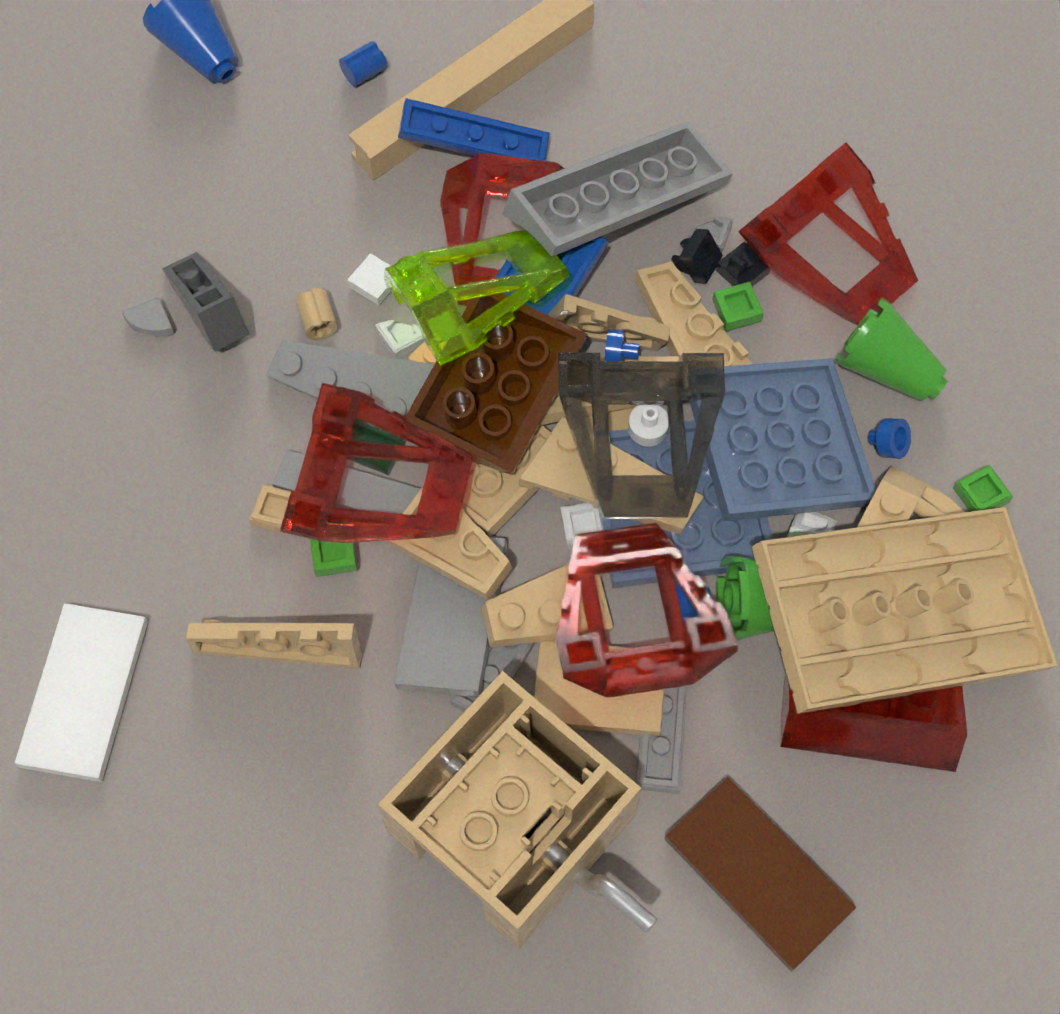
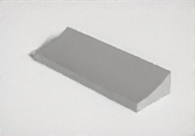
M688 120L511 189L502 215L528 231L553 257L723 186L729 182L733 173Z

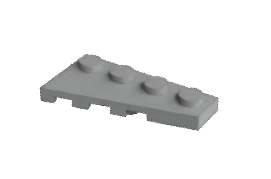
M282 340L266 376L408 440L410 435L404 423V418L434 364Z

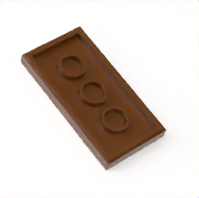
M729 777L665 836V841L791 972L857 908Z

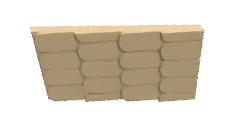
M1006 507L764 540L751 546L756 565L759 566L758 572L767 605L770 606L769 612L778 645L782 650L781 656L789 685L794 693L792 696L797 714L907 696L918 692L977 684L988 680L1028 675L1058 666Z

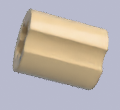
M311 288L310 291L301 292L297 295L295 301L306 336L312 340H321L333 335L337 331L338 326L326 290Z

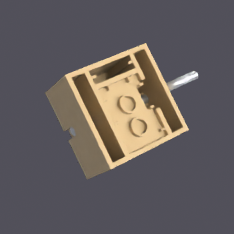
M503 671L378 803L386 831L418 860L428 852L483 901L485 920L518 950L572 890L573 881L587 892L603 896L645 933L658 920L613 880L601 874L595 875L589 871L592 865L636 816L641 787ZM551 808L552 813L543 820L541 817Z

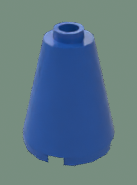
M161 0L155 8L151 3L149 4L143 16V24L151 35L210 82L219 81L223 83L235 75L238 58L211 0Z

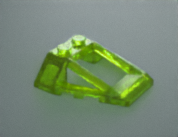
M513 231L475 242L420 251L414 255L404 256L395 264L385 268L384 281L399 304L405 302L417 320L427 347L441 366L478 348L488 340L486 333L498 323L505 327L515 319L513 312L528 300L533 303L537 302L570 275L567 267L557 255L551 257L546 249L528 231ZM503 253L519 274L446 287L434 268L450 262H454V264L466 262L472 257ZM517 290L468 324H465L455 303L457 301Z

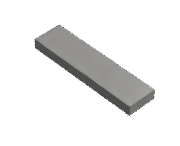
M291 450L286 451L273 481V487L300 493L303 499L391 525L397 522L421 490V488Z

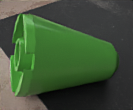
M881 297L877 301V304L881 307L879 312L877 313L873 309L868 311L845 341L846 347L844 351L847 352L846 355L843 356L838 352L833 359L834 362L917 400L923 401L928 396L934 400L948 382L943 377L947 371L946 368L890 302Z
M726 556L720 567L727 566L725 577H717L716 582L719 624H727L729 630L727 633H722L724 638L730 641H738L774 632L769 612L770 606L767 605L758 572L759 566L756 565V561L741 556Z

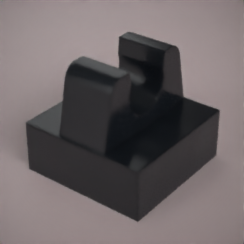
M696 228L691 238L681 241L680 245L683 248L681 255H673L671 260L680 272L689 274L694 283L707 284L717 266V262L721 260L723 254L709 229Z
M745 241L717 262L716 271L732 286L750 282L753 287L766 277L771 269V264L762 257V251L751 241L749 243Z

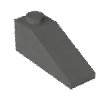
M197 252L162 268L200 333L214 352L222 348H230L237 344L240 339L250 335L234 297Z

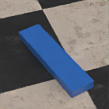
M408 98L405 99L398 132V138L537 171H542L545 166L550 135L549 132Z

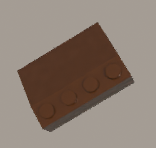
M480 283L404 418L408 434L446 453L513 475L583 346L587 334Z

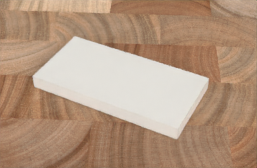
M64 603L14 762L18 768L102 782L148 621L146 617Z

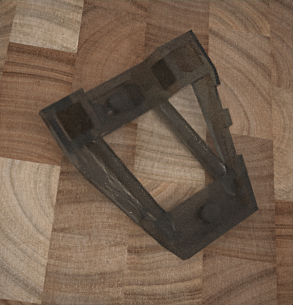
M559 352L558 381L560 401L603 519L687 518L701 476L706 452L713 436L719 409L725 396L724 353H682L678 361H600V353ZM701 400L688 463L683 403ZM581 401L592 405L594 450ZM608 405H667L673 475H613Z

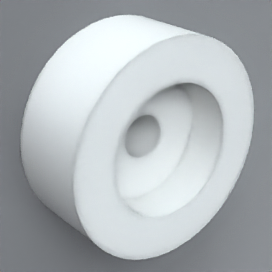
M644 403L632 410L629 416L628 432L636 443L642 446H655L666 438L669 428V416L662 407L653 403Z

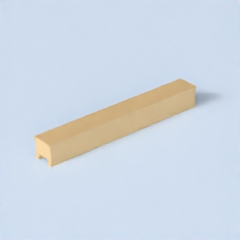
M543 0L351 132L348 137L355 145V150L351 153L352 158L370 175L373 181L426 145L398 138L403 104L406 98L466 113L473 112L593 27L594 3L591 0Z

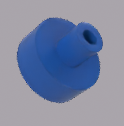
M608 329L605 369L621 370L623 359L638 360L640 344L625 343V330Z
M885 418L880 422L878 429H872L869 432L868 440L870 445H876L881 457L902 459L910 448L911 430L905 419Z

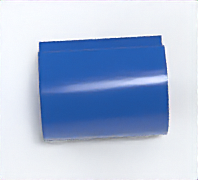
M370 41L339 59L340 68L352 86L359 85L388 67L383 52L374 41Z

